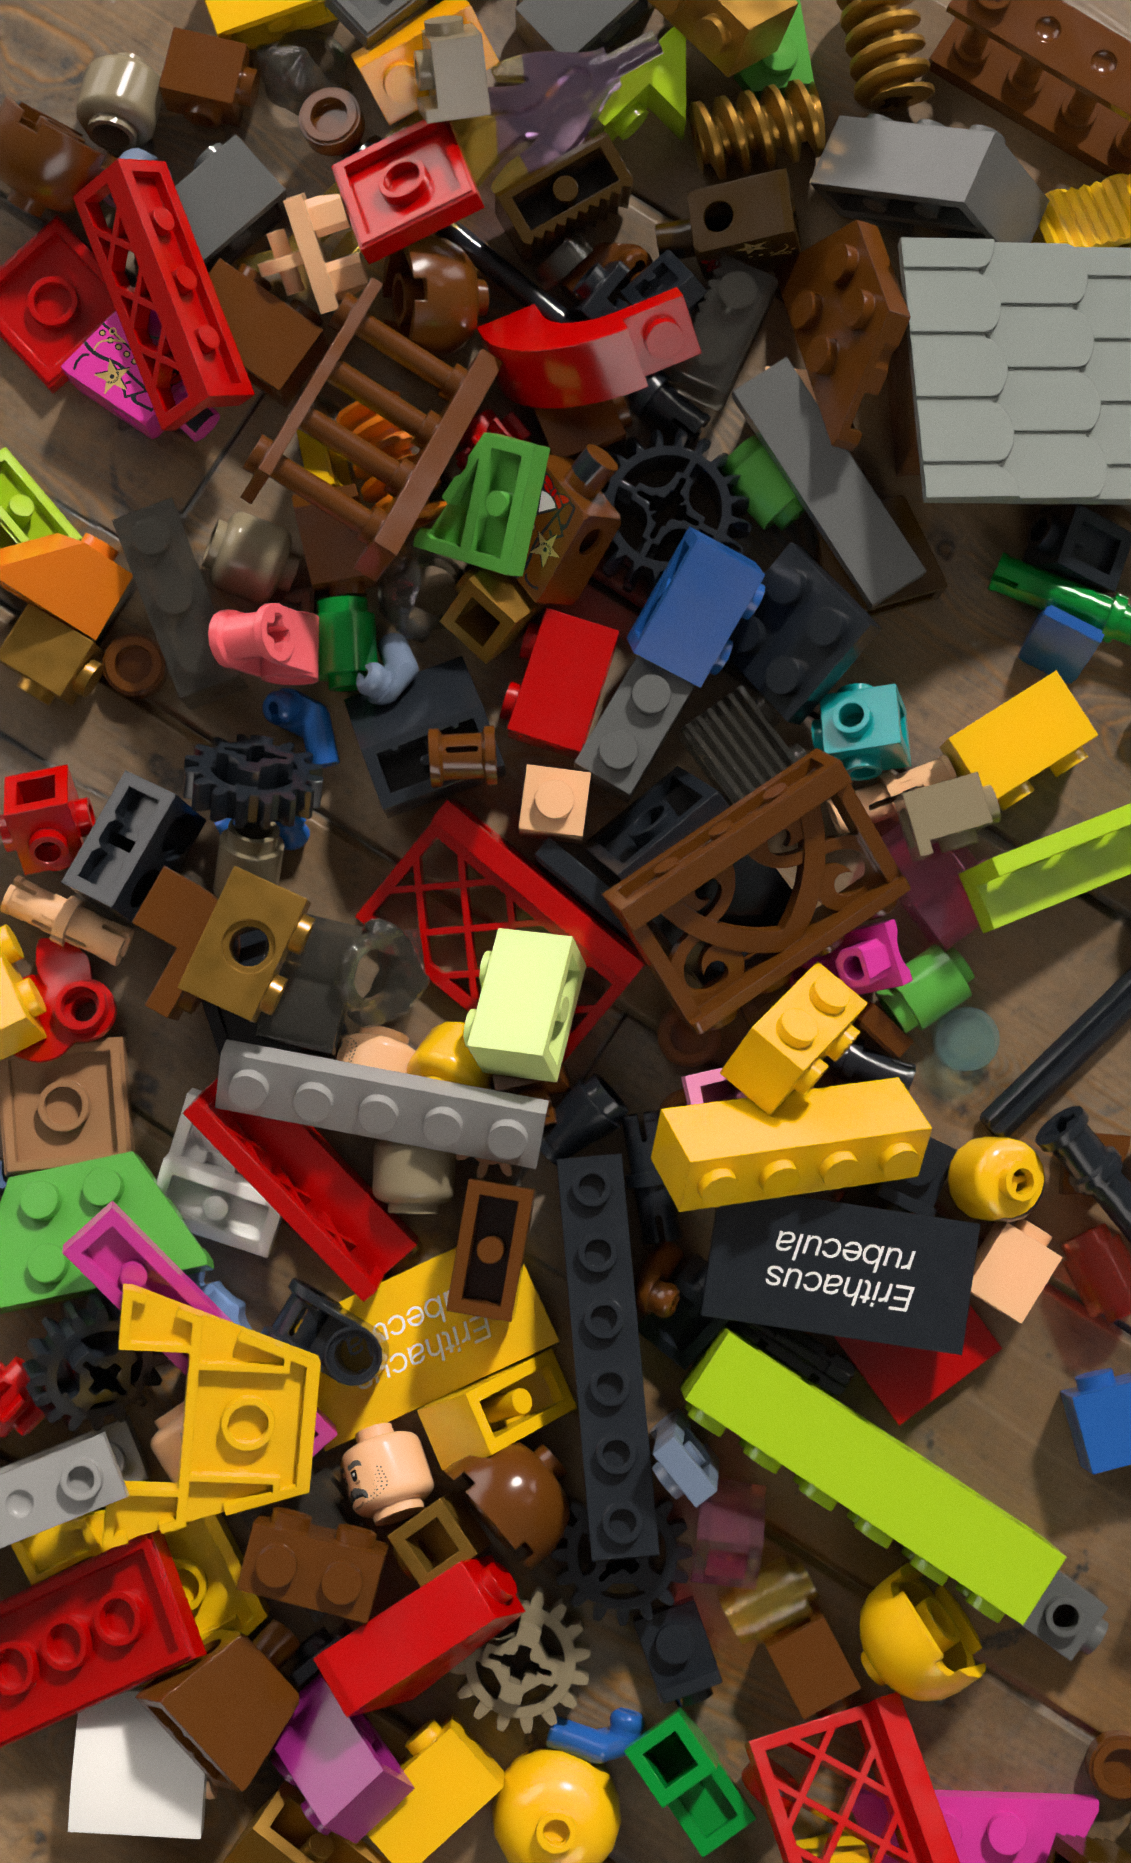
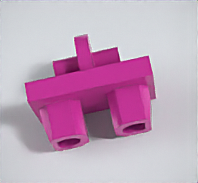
M895 919L856 927L845 935L843 943L837 949L821 957H812L792 971L791 978L789 979L791 987L817 961L858 995L903 986L913 981L910 969L903 962L897 942L898 929Z

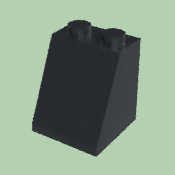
M677 766L581 846L612 884L616 885L730 806L718 790ZM745 855L733 864L736 877L735 891L727 911L719 921L746 927L777 926L786 909L792 889L776 868L764 866L748 855ZM710 879L695 890L697 897L707 896L710 899L702 909L697 911L701 914L709 907L716 896L718 884L715 879ZM661 914L646 923L669 952L685 933V931L675 926ZM700 940L688 954L684 970L704 986L724 972V964L721 961L711 962L703 975L698 967V958L702 948L707 943ZM742 952L743 957L748 954V952Z

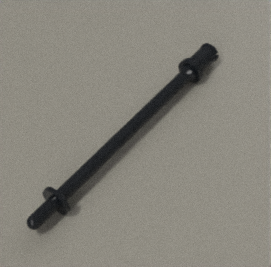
M374 135L364 144L360 141L352 150L338 156L345 159L383 139L378 135ZM459 221L434 233L437 237L446 238L459 245L471 259L475 268L523 307L526 308L535 304L544 318L552 322H581L580 319ZM660 370L645 376L648 387L628 394L629 401L632 403L630 410L638 417L646 414L673 437H675L678 430L686 431L687 442L685 448H689L703 432L700 430L701 427L705 428L708 425L711 416L708 413H704L669 384L671 377L664 371Z

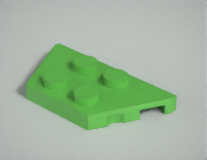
M133 1151L9 1177L0 1201V1314L85 1297L92 1293H102L62 1253L63 1244L112 1200L186 1275L214 1270V1263L209 1253L201 1247L183 1221L185 1219L171 1199L166 1197L160 1189L157 1179L145 1162Z

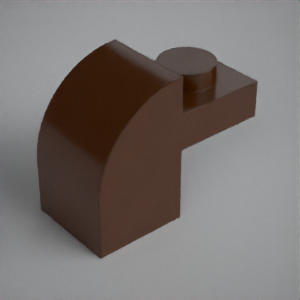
M164 866L132 923L177 948L145 1006L166 1018L178 1021L184 1011L191 1015L203 1000L177 987L219 898L200 885ZM240 935L237 937L233 947L234 956L237 961H239Z

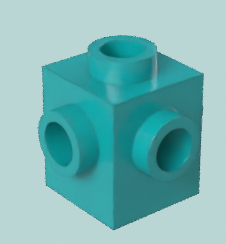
M864 683L849 684L839 688L837 693L826 694L820 701L821 719L812 720L811 723L814 749L818 748L841 760L851 780H869L878 777L884 770L911 767L906 707L895 683L876 687Z

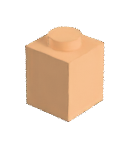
M527 764L519 821V835L521 837L544 840L550 837L553 841L582 844L591 772Z
M1025 1219L1017 1220L1014 1226L1009 1223L995 1222L976 1252L971 1294L1008 1318L1022 1324L1063 1258L1047 1248L1053 1237Z

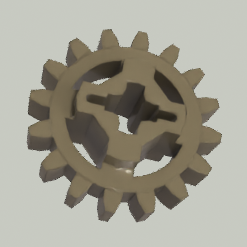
M539 1586L533 1591L530 1600L521 1599L520 1591L517 1587L516 1596L526 1610L519 1617L518 1623L506 1631L495 1635L450 1670V1673L466 1674L467 1678L457 1687V1695L459 1699L469 1698L473 1695L478 1698L473 1716L479 1720L490 1710L498 1713L497 1730L502 1732L508 1726L511 1718H520L521 1727L525 1734L531 1733L533 1717L540 1714L550 1726L557 1724L555 1705L560 1702L564 1706L574 1709L578 1703L576 1694L570 1688L571 1684L587 1685L589 1681V1672L583 1667L576 1665V1662L591 1657L590 1644L583 1642L574 1643L573 1640L584 1630L581 1618L565 1623L562 1618L567 1609V1601L561 1598L551 1607L544 1605V1590ZM543 1623L549 1626L559 1638L564 1650V1656L559 1655V1651L547 1647L541 1636ZM519 1645L529 1647L530 1660L533 1662H526L522 1671L513 1670L511 1668V1657L508 1655H515ZM477 1661L481 1662V1666L493 1670L500 1683L498 1693L493 1691L482 1678ZM540 1684L551 1686L547 1692L538 1697L522 1700L524 1693Z

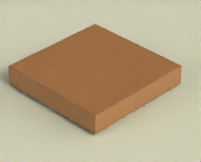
M126 1037L99 1038L85 1043L76 1042L60 1058L44 1063L29 1062L14 1055L0 1061V1120L5 1176L27 1174L130 1151L135 1152Z

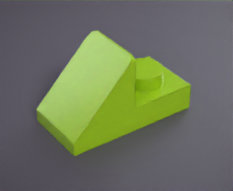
M674 26L587 108L586 132L592 138L604 131L609 135L611 141L617 136L622 140L629 138L643 124L649 113L646 109L649 108L680 140L684 139L686 124V37Z

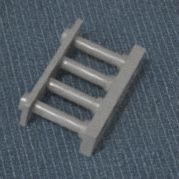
M130 1415L126 1416L127 1420L122 1423L115 1420L103 1425L99 1431H88L0 1467V1549L129 1496L124 1481H143L152 1476Z

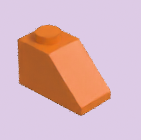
M55 533L0 548V587L27 604H32L83 636L95 641L134 574L114 562L119 554L116 549L88 533L84 534L81 541Z

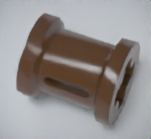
M494 725L484 726L481 733L442 735L438 728L428 729L429 766L432 788L442 787L444 781L485 779L487 785L497 784Z

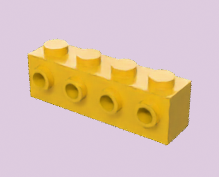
M897 1077L810 1089L804 1097L797 1091H793L770 1116L748 1097L661 1109L651 1160L678 1211L684 1212L918 1177L932 1127L900 1078Z

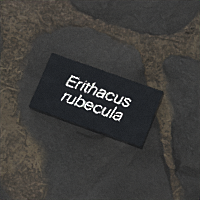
M795 1195L715 1207L700 1315L962 1355L980 1224Z

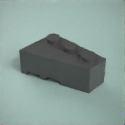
M869 114L866 118L839 115L809 182L838 215L853 220L857 219L908 236L911 235L914 226L917 225L947 234V238L995 239V242L1031 243L1050 201L1005 145L1006 140L998 131L978 124L970 126L969 129L945 127L929 119H921L917 124L897 122L879 114Z

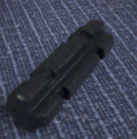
M740 1321L736 1324L735 1330L740 1336L754 1345H757L759 1341L766 1344L763 1351L805 1379L813 1375L817 1378L815 1385L831 1396L838 1397L841 1395L854 1376L855 1367L852 1363L835 1352L831 1357L824 1353L827 1347L803 1331Z

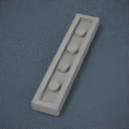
M227 1039L220 1055L215 1108L536 1169L549 1101Z

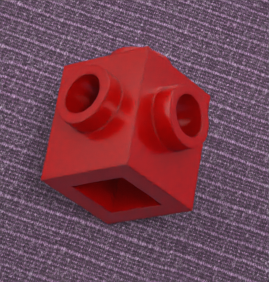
M68 764L5 777L4 814L0 815V834L5 850L7 852H17L25 875L48 870L60 871L70 867L94 826L96 818L90 798L79 799Z

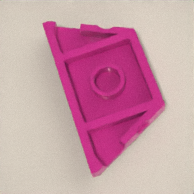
M846 1787L845 1797L850 1787ZM861 1788L852 1813L860 1827L880 1837L889 1817L884 1801ZM934 1790L960 1863H1046L1056 1832L1064 1836L1069 1834L1074 1837L1078 1835L1085 1838L1099 1812V1800L1094 1794ZM894 1832L890 1843L900 1848ZM868 1845L871 1854H873L875 1848ZM885 1854L881 1863L900 1862Z

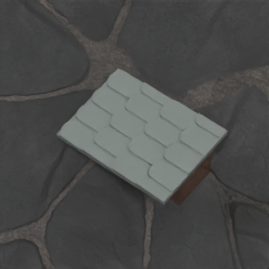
M901 237L898 243L902 292L911 318L899 347L891 356L887 373L896 476L921 475L923 503L1131 505V248L1074 247L1067 243L995 242V239Z

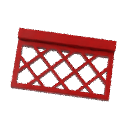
M447 799L431 818L432 822L355 917L468 1012L471 1009H477L480 998L478 980L480 968L477 969L474 932L498 930V928L518 930V928L543 926L552 934L573 936L586 967L595 969L612 985L597 1003L576 1005L575 1013H589L574 1031L571 1025L562 1061L564 1063L647 963L634 946L458 799ZM437 838L457 854L459 881L425 884L422 857ZM467 863L485 878L469 880ZM413 869L415 885L399 886ZM494 885L506 895L508 921L473 924L470 887ZM460 888L464 925L429 928L426 891ZM416 892L419 929L395 931L376 915L392 894ZM516 904L534 919L517 920ZM464 933L468 970L444 972L432 962L430 936ZM420 937L421 952L405 938ZM469 977L470 993L454 979Z
M895 1692L885 1695L869 1703L763 1736L744 1744L783 1863H829L843 1831L875 1848L869 1863H881L885 1854L900 1863H960L899 1693ZM854 1723L857 1724L866 1750L857 1771L825 1753L835 1729ZM822 1734L816 1748L802 1741ZM788 1746L811 1759L797 1791L774 1778L766 1754L767 1751ZM820 1765L852 1782L838 1814L806 1796ZM870 1767L873 1769L876 1781L867 1777ZM861 1788L884 1801L889 1817L880 1837L848 1820ZM781 1796L792 1802L787 1814ZM801 1807L833 1825L819 1858L797 1846L792 1827ZM894 1832L900 1848L890 1843Z

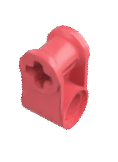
M280 603L264 604L257 612L243 613L227 609L220 610L213 615L209 623L208 639L212 655L218 664L225 668L261 677L262 681L271 684L308 685L319 681L318 615L305 611H296Z

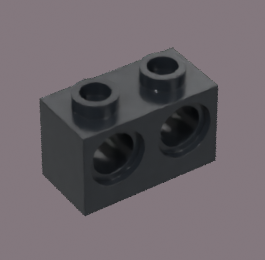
M125 770L61 882L94 906L140 928L133 924L132 921L161 870L166 866L178 872L207 820L198 812L192 810L191 806L175 793Z

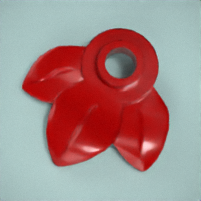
M50 938L39 939L36 947L38 974L23 977V980L29 977L34 982L44 1001L46 1012L38 1017L47 1038L13 1055L29 1062L44 1063L60 1058L76 1042H92L103 1037L112 1028L116 1020L117 1004L111 991L103 983L94 980L91 962L84 952L65 942L64 946L50 941ZM85 1003L96 1005V1012L90 1020L83 1022L76 1020V1012L81 1005Z

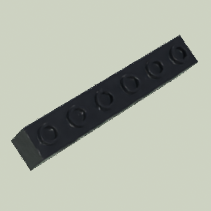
M622 1154L557 1159L592 1562L656 1557L660 1554Z

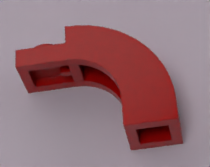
M677 287L617 312L592 320L574 323L552 322L544 318L537 306L533 304L477 327L484 349L503 362L495 377L503 394L515 403L536 408L583 406L627 395L648 387L645 376L702 354L684 296Z

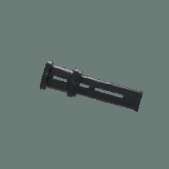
M1071 1106L1060 1111L1041 1127L1036 1135L1035 1142L1043 1152H1052L1069 1172L1068 1183L1072 1188L1083 1195H1092L1131 1243V1183L1121 1172L1123 1167L1122 1156L1113 1146H1104L1087 1125L1089 1115L1081 1106Z

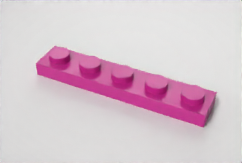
M113 1200L63 1244L62 1253L120 1311L123 1284H134L233 1322ZM162 1352L187 1376L188 1353ZM318 1407L313 1456L338 1435L336 1425Z

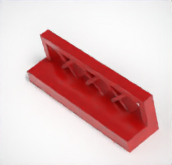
M116 159L74 195L73 200L161 430H177L207 407L240 406L254 396L255 393L166 162ZM110 193L116 206L113 229L108 228L99 202ZM128 251L134 253L139 266L136 287L130 286L125 273ZM151 309L156 311L162 326L158 346L152 343L147 330ZM173 368L179 371L188 397L177 405L170 390Z
M217 1077L192 1101L183 1114L348 1287L365 1302L378 1290L384 1275L417 1246L420 1238L396 1213H388V1205L376 1199L372 1188L313 1126L215 1108Z

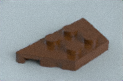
M857 219L780 264L774 271L831 445L853 451L858 446L863 434L854 427L853 420L864 393L879 395L888 373L891 356L899 347L911 318L878 226Z

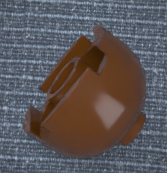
M5 96L0 106V179L11 188L7 200L34 216L41 218L46 208L63 213L78 211L73 196L118 159V157L101 147H98L96 151L85 145L86 140L82 138L83 134L23 102H20L18 105L11 97Z
M429 235L385 258L382 285L383 298H392V308L396 322L384 318V324L440 360H445L460 352L474 334L478 318H485L489 307L487 283L484 279H477L474 264L464 250L446 238Z
M516 1441L491 1456L483 1458L469 1455L452 1463L444 1470V1474L450 1482L461 1475L468 1483V1486L459 1493L460 1496L506 1549L511 1545L515 1550L522 1546L528 1552L519 1562L529 1571L549 1555L563 1538L570 1519V1502L560 1481L568 1472L543 1444L533 1452L519 1441Z

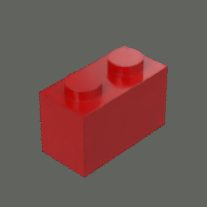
M549 608L545 610L541 625L530 622L519 654V658L527 660L529 663L522 684L510 682L500 712V718L509 721L507 727L508 738L576 759L587 741L616 651L619 630Z

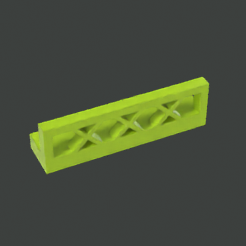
M1131 803L993 857L959 873L958 875L983 934L1130 875Z

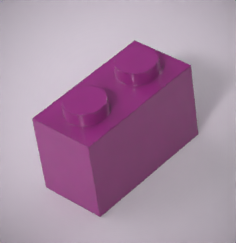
M319 1673L299 1692V1705L273 1745L275 1751L270 1755V1759L277 1771L290 1784L298 1785L306 1798L301 1804V1809L309 1822L320 1833L328 1835L332 1831L357 1844L415 1788L366 1714L363 1713L347 1718L324 1677Z

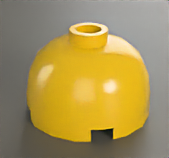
M906 1563L883 1580L867 1596L860 1611V1640L864 1650L861 1653V1661L868 1675L880 1686L888 1685L900 1695L913 1700L924 1702L943 1700L969 1686L986 1671L985 1663L975 1665L972 1656L982 1649V1646L969 1618L953 1595L941 1585L936 1588L934 1595L928 1586L919 1580L924 1574L910 1563Z
M540 1748L531 1753L527 1751L516 1757L505 1770L503 1789L494 1796L492 1801L494 1836L509 1863H603L614 1848L621 1825L619 1793L607 1767L602 1763L592 1764L564 1751L550 1748Z

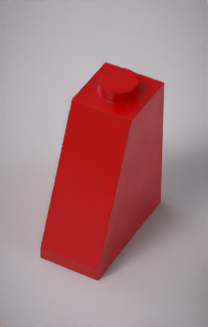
M492 1555L462 1560L368 1621V1623L360 1626L322 1651L313 1660L345 1716L348 1718L413 1700L524 1614L526 1610L516 1596L517 1586L512 1575L503 1565L496 1562Z

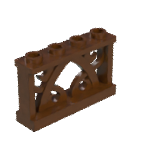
M818 748L799 759L602 894L657 979L679 1018L696 1034H702L707 1030H716L727 1025L738 1014V1008L760 993H770L782 987L791 978L792 971L812 957H821L837 949L843 943L845 935L866 920H875L888 914L897 905V899L911 889L908 880L902 875L851 785L853 781L841 760ZM830 798L850 833H839L825 837L820 804ZM785 829L787 837L783 845L788 847L798 843L797 849L782 853H772L768 848L767 842ZM840 849L858 851L865 862L864 876L837 893L834 887L835 879L842 873L852 871L841 863H825L826 854ZM745 855L771 868L797 866L791 896L777 926L746 927L719 921L727 911L735 891L736 877L733 864ZM713 878L717 881L718 890L712 903L701 914L697 911L702 909L710 899L707 896L697 897L695 890ZM819 901L821 905L816 908L817 902ZM659 914L685 931L673 946L668 958L646 924ZM702 940L707 944L699 954L698 967L700 972L704 975L708 965L715 961L723 962L724 972L701 988L696 989L688 986L684 979V964L690 951ZM742 952H748L750 954L743 958Z

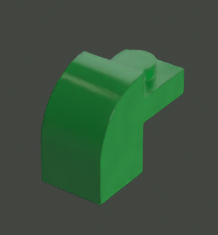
M680 1707L625 1747L624 1752L660 1806L664 1808L668 1805L702 1858L757 1819L756 1813L720 1762L718 1753L683 1708Z

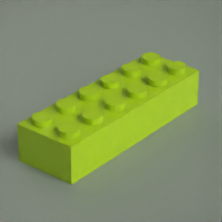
M726 1325L700 1353L679 1385L684 1399L688 1401L684 1407L689 1411L687 1415L699 1425L718 1437L722 1436L726 1428L730 1429L742 1437L738 1444L744 1448L743 1453L774 1474H777L782 1465L795 1473L792 1480L799 1485L798 1489L810 1499L831 1512L837 1502L850 1510L846 1516L855 1523L854 1527L886 1549L893 1539L904 1546L901 1553L911 1560L910 1564L941 1586H944L950 1576L959 1582L955 1589L967 1597L965 1601L997 1623H1000L1004 1615L1007 1614L1024 1625L1067 1558L1042 1535Z

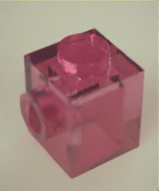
M718 1480L717 1492L697 1507L691 1582L756 1590L764 1542L765 1485L741 1483L734 1480Z

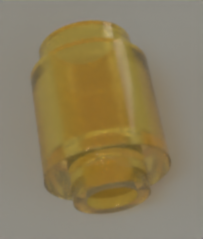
M782 1556L729 1584L732 1591L719 1597L718 1600L738 1640L743 1646L754 1639H757L759 1644L814 1616L809 1602L820 1596L802 1562L789 1567L785 1557Z

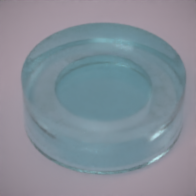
M962 1007L949 1011L940 1018L933 1032V1047L938 1058L946 1066L958 1071H972L986 1066L995 1057L999 1047V1031L994 1020L984 1011L973 1007Z

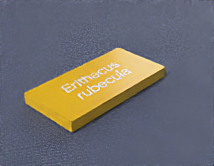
M457 1247L382 1281L378 1290L365 1302L356 1294L339 1301L344 1309L373 1325L384 1334L389 1344V1359L386 1367L377 1377L362 1385L348 1386L337 1382L320 1371L317 1407L336 1425L338 1433L324 1447L325 1452L355 1438L357 1432L367 1427L390 1422L560 1342L525 1263L523 1265L515 1317L512 1322L446 1311ZM303 1319L300 1320L297 1327L295 1328V1333L299 1328L300 1324L302 1323ZM349 1336L342 1345L341 1358L350 1370L365 1372L372 1364L373 1350L364 1338Z

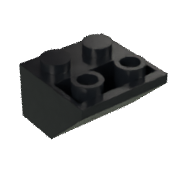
M462 656L419 671L417 677L391 704H372L368 696L361 693L343 699L376 793L388 819L486 783L485 779L444 781L442 787H431L428 729L438 728L442 735L481 733L484 726H490ZM496 742L497 778L506 775V769Z

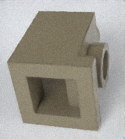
M448 15L425 20V30H421L423 50L414 51L413 57L419 91L429 90V96L417 98L418 111L426 123L491 115L482 34L472 23L463 24L462 16Z
M978 772L902 793L894 801L912 863L924 860L933 854L931 845L933 843H939L941 853L978 843L979 839L976 831L982 830L988 825L1001 822V812L996 794L991 785L982 787Z

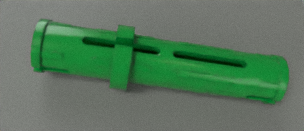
M1006 552L1002 553L998 567H996L987 590L991 592L996 591L1042 611L1047 606L1050 607L1052 605L1102 630V634L1105 635L1102 642L1109 644L1114 639L1131 646V605L1128 604L1129 597L1120 593H1116L1114 598L1011 557Z

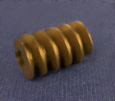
M836 0L839 8L843 10L840 16V26L848 34L845 37L844 47L846 53L852 58L849 64V74L857 82L854 85L853 95L859 105L872 110L890 112L924 102L935 93L932 83L914 81V79L928 73L930 69V63L926 58H910L911 55L922 50L926 44L925 37L922 34H905V32L919 25L921 21V15L917 10L901 9L914 0Z
M799 79L788 81L785 97L782 96L780 90L774 84L764 86L760 104L750 90L741 91L737 98L736 111L725 95L715 97L712 115L709 114L701 101L692 102L689 107V122L694 152L702 174L704 165L711 163L719 179L726 178L730 158L736 159L744 174L751 173L753 153L757 152L760 153L766 166L773 168L776 163L777 148L784 147L791 162L796 163L800 160L801 144L806 141L811 146L816 158L821 157L825 148L824 115L819 94L813 81L810 82L809 93Z

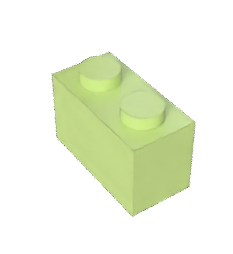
M498 928L493 950L486 951L481 961L479 979L482 991L477 1009H471L468 1012L464 1025V1043L483 1073L549 1082L558 1081L586 969V964L573 936Z

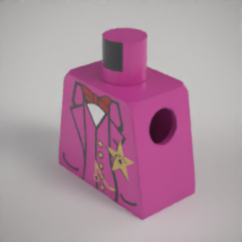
M151 309L147 330L152 343L158 346L162 326L156 311ZM115 311L60 367L72 385L81 393L148 438L155 439L164 431L161 430L119 317ZM173 368L170 390L177 405L187 398L188 394L179 371ZM207 407L180 428L193 441L197 442L215 427L220 419V414L213 407Z

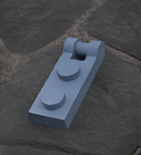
M677 1408L661 1419L649 1431L655 1439L653 1455L658 1461L652 1466V1469L665 1489L675 1499L685 1494L697 1508L717 1492L719 1457L707 1443L702 1444L690 1429V1421Z

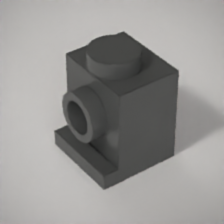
M1058 1570L1022 1626L1072 1661L1079 1650L1089 1655L1101 1643L1109 1626V1623L1102 1617L1109 1607L1069 1576ZM1063 1604L1071 1605L1074 1611L1064 1625H1055L1053 1622L1055 1609Z

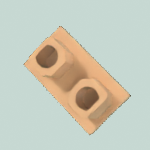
M304 192L286 198L283 203L299 250L292 252L284 228L267 233L266 235L274 258L257 264L261 277L280 273L287 296L305 290L297 267L304 264L320 314L337 310L347 292L354 295L363 290L369 283L360 252L327 261L320 237L351 227L342 196L338 193L318 195L307 199Z

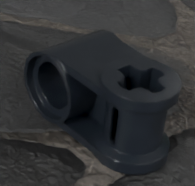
M292 1278L288 1285L291 1291L289 1298L273 1325L264 1326L261 1334L318 1355L321 1362L320 1371L339 1383L356 1386L377 1377L386 1367L389 1359V1344L384 1334L373 1325L344 1309L339 1302L302 1280ZM308 1309V1312H307L306 1316L304 1317L302 1323L300 1324L299 1328L297 1329V1331H296V1333H295V1328L297 1327L298 1323L300 1322V1320H301L302 1316L304 1315L305 1311ZM349 1336L364 1338L373 1350L372 1364L365 1372L350 1370L341 1358L342 1345Z

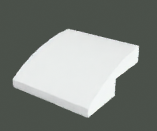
M192 1088L186 1095L170 1151L163 1158L157 1184L185 1219L183 1221L191 1233L268 1258L283 1218L183 1114L184 1110L202 1092Z
M135 1687L78 1713L72 1766L68 1832L201 1839L204 1830L207 1776L135 1698L144 1687Z

